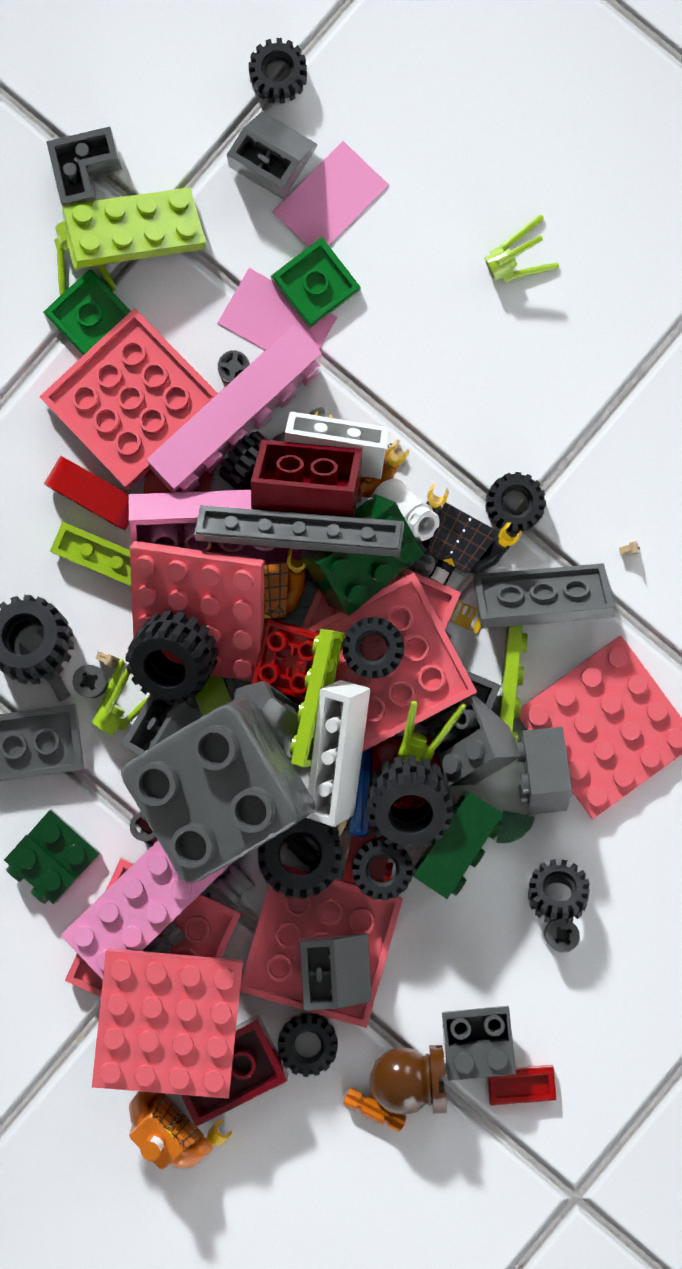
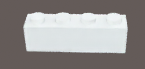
M339 680L320 689L308 791L315 802V809L306 818L335 827L354 816L370 688Z

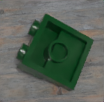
M50 809L31 832L25 835L4 861L9 865L6 868L9 875L18 882L25 879L34 887L30 892L37 900L43 904H46L48 901L55 904L101 852L53 809Z

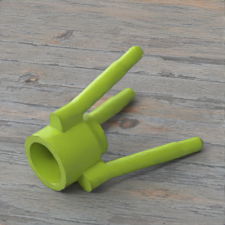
M538 215L499 247L489 251L490 255L484 257L488 270L495 281L502 278L504 283H507L515 278L559 268L558 263H551L513 271V268L518 266L515 257L542 242L543 236L539 235L512 251L508 248L544 219L543 215Z
M64 221L56 225L57 238L54 239L57 249L60 296L66 291L64 250L66 253H70L74 269H80L76 268ZM97 265L111 291H115L116 286L105 265Z
M123 659L118 661L103 700L96 710L97 714L92 720V723L97 728L110 735H115L118 728L125 731L130 722L138 716L148 697L144 699L126 717L123 716L125 710L116 704L130 676L127 669H125L119 680L125 664Z
M412 701L404 737L397 757L401 756L402 760H408V755L416 756L417 761H421L423 757L431 761L437 747L460 718L463 709H466L464 703L460 704L428 746L426 744L428 739L422 734L414 732L416 726L414 721L418 704L416 701Z

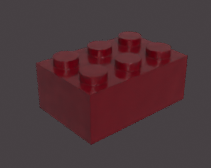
M262 439L251 479V509L354 517L361 484L362 449Z
M259 1014L236 1025L229 1099L181 1095L196 1127L288 1081L289 1074L287 1069L283 1065L282 1059L279 1058L278 1051Z

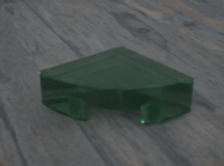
M502 810L501 813L504 815L500 821L504 825L496 836L495 842L510 843L522 838L532 827L535 817Z

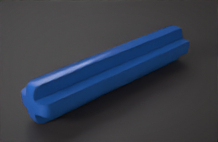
M372 747L362 752L354 816L350 817L349 832L352 836H357L358 838L368 835L370 828L366 793L368 782L371 781Z

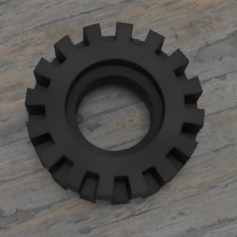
M276 38L277 43H272L271 39L265 40L266 45L264 47L259 44L256 47L257 52H252L250 56L251 62H249L248 66L250 82H252L253 90L259 92L260 98L264 100L267 97L269 103H274L275 99H279L280 104H283L286 98L289 97L290 101L296 99V93H302L303 85H306L307 82L306 58L304 54H301V49L298 45L295 48L293 47L292 41L287 40L285 44L282 43V38ZM276 60L286 62L291 69L289 77L281 82L270 80L265 73L267 66Z
M253 431L249 436H244L241 443L237 442L234 445L235 449L228 452V458L223 460V466L219 469V475L235 490H251V479L261 440H268L259 431Z
M515 472V474H504L503 477H499L487 493L485 508L488 511L489 520L495 523V527L500 529L506 523H511L506 532H515L517 534L520 531H528L538 523L546 507V500L544 499L546 494L544 489L541 490L538 480L534 481L529 474L525 476L521 472ZM520 491L527 497L528 508L523 514L511 515L505 510L503 498L508 492Z
M366 617L353 623L351 628L346 631L344 641H342V654L347 665L356 674L366 678H380L389 675L392 671L396 670L403 659L405 647L400 631L391 622L379 617ZM371 634L381 636L387 645L385 655L377 661L365 659L360 651L362 640Z
M383 838L373 839L365 843L354 856L352 864L354 882L361 892L371 897V899L386 901L390 898L398 897L403 891L405 892L413 877V864L406 849L396 848V843L394 842L388 845L383 842ZM386 856L395 863L396 872L391 880L378 882L371 877L369 866L376 857Z
M556 859L550 860L549 866L544 862L540 864L539 870L535 869L533 871L532 878L530 877L528 889L529 906L531 910L536 909L535 915L538 918L544 915V922L549 924L551 918L556 919V925H562V919H565L567 924L572 923L573 917L575 916L579 919L582 916V910L585 911L590 891L589 880H585L586 873L583 870L577 872L578 865L575 863L571 867H567L568 860L562 859L561 865L556 864ZM552 883H562L570 888L572 895L566 901H555L547 896L546 888Z
M306 1012L301 1013L300 1016L295 1015L291 1017L289 1022L284 1024L279 1034L277 1046L279 1058L282 1059L286 1069L290 1068L295 1075L297 1073L303 1074V1077H309L311 1074H314V1076L320 1075L321 1071H326L330 1068V1064L336 1058L338 1039L333 1025L328 1023L325 1017H319V1014L313 1013L311 1015ZM303 1032H312L321 1041L319 1052L312 1057H304L296 1051L295 1040Z

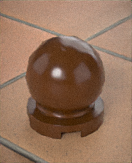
M429 1045V1054L426 1053L425 1056L415 1049L405 1047L385 1051L375 1061L369 1080L371 1092L377 1104L389 1113L401 1115L418 1112L426 1104L432 1105L433 1114L447 1113L444 1081H439V1077L445 1076L442 1045Z

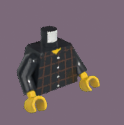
M435 484L430 486L426 504L439 516L440 521L439 527L434 531L433 536L428 540L421 541V544L427 549L426 554L433 556L436 561L435 568L428 576L429 579L446 586L453 571L464 577L468 573L479 574L496 565L510 546L514 545L521 537V531L516 537H510L507 534L506 529L511 523H506L499 532L446 503L449 494L448 488H446L443 496L438 497L433 493Z

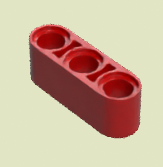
M62 456L58 458L44 485L114 526L126 531L129 526V494Z

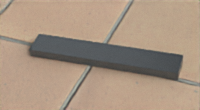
M200 505L194 535L196 541L400 557L404 521Z

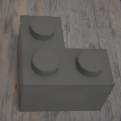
M110 126L46 141L61 205L95 201L96 196L91 177L122 170L115 137Z
M563 727L523 730L521 742L516 743L521 756L517 761L518 763L524 762L525 774H520L521 785H518L520 804H526L527 815L567 811L572 793V785Z

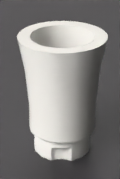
M389 479L382 482L374 490L372 496L377 494L397 503L414 537L424 541L433 536L434 531L439 527V516L433 512L428 504L414 495L402 481Z

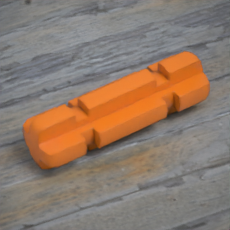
M350 1088L344 1097L343 1104L354 1111L357 1108L360 1114L382 1125L386 1123L387 1128L395 1132H400L403 1129L406 1116L389 1113L377 1104L374 1098L368 1095L364 1097L362 1092L354 1088Z

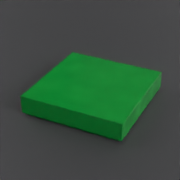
M322 237L270 276L271 280L310 329L361 291L360 285Z
M91 268L43 311L44 315L82 355L86 354L131 312Z

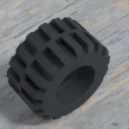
M24 595L23 600H21L18 596L11 597L10 604L7 605L4 601L0 604V671L12 680L16 679L22 684H27L28 681L33 685L41 684L40 678H44L48 682L53 679L52 673L54 671L60 674L64 670L61 666L63 661L69 663L72 657L68 650H74V642L70 639V637L74 636L73 631L68 625L67 619L55 606L48 603L44 598L38 596L35 599L32 595ZM32 625L43 626L44 637L40 646L30 654L16 655L14 644L18 634L26 627Z
M165 611L163 615L157 613L144 623L127 648L128 652L125 657V661L129 662L126 666L127 672L133 674L131 680L135 685L139 684L142 687L141 692L145 695L150 693L153 695L152 699L156 701L165 699L167 704H173L175 700L179 704L185 703L188 698L192 700L198 695L199 691L201 692L217 665L218 660L216 658L219 652L218 648L214 647L216 643L214 636L207 634L209 629L205 624L200 626L197 623L199 619L194 616L189 619L186 617V613L180 611L176 615L172 611ZM161 650L176 655L183 665L170 661Z
M408 755V760H402L401 756L394 758V763L392 764L388 761L381 764L382 771H374L372 781L368 782L366 793L368 821L370 826H373L375 835L377 837L383 835V842L388 845L394 842L396 843V848L403 849L404 845L410 846V850L418 849L417 845L419 844L427 847L432 845L431 839L439 840L443 837L442 830L448 831L451 825L450 819L453 818V802L448 778L445 773L442 774L441 768L437 764L430 766V760L424 757L421 761H417L416 756ZM406 795H417L427 800L422 806L412 810L399 809L393 805L394 801Z
M305 817L288 830L259 846L258 865L266 883L277 893L280 892L286 897H297L299 899L315 896L324 889H327L337 876L342 862V846H340L338 834L332 829L333 826ZM293 836L308 837L318 846L320 853L318 865L308 874L294 875L288 872L281 864L280 849L284 842Z

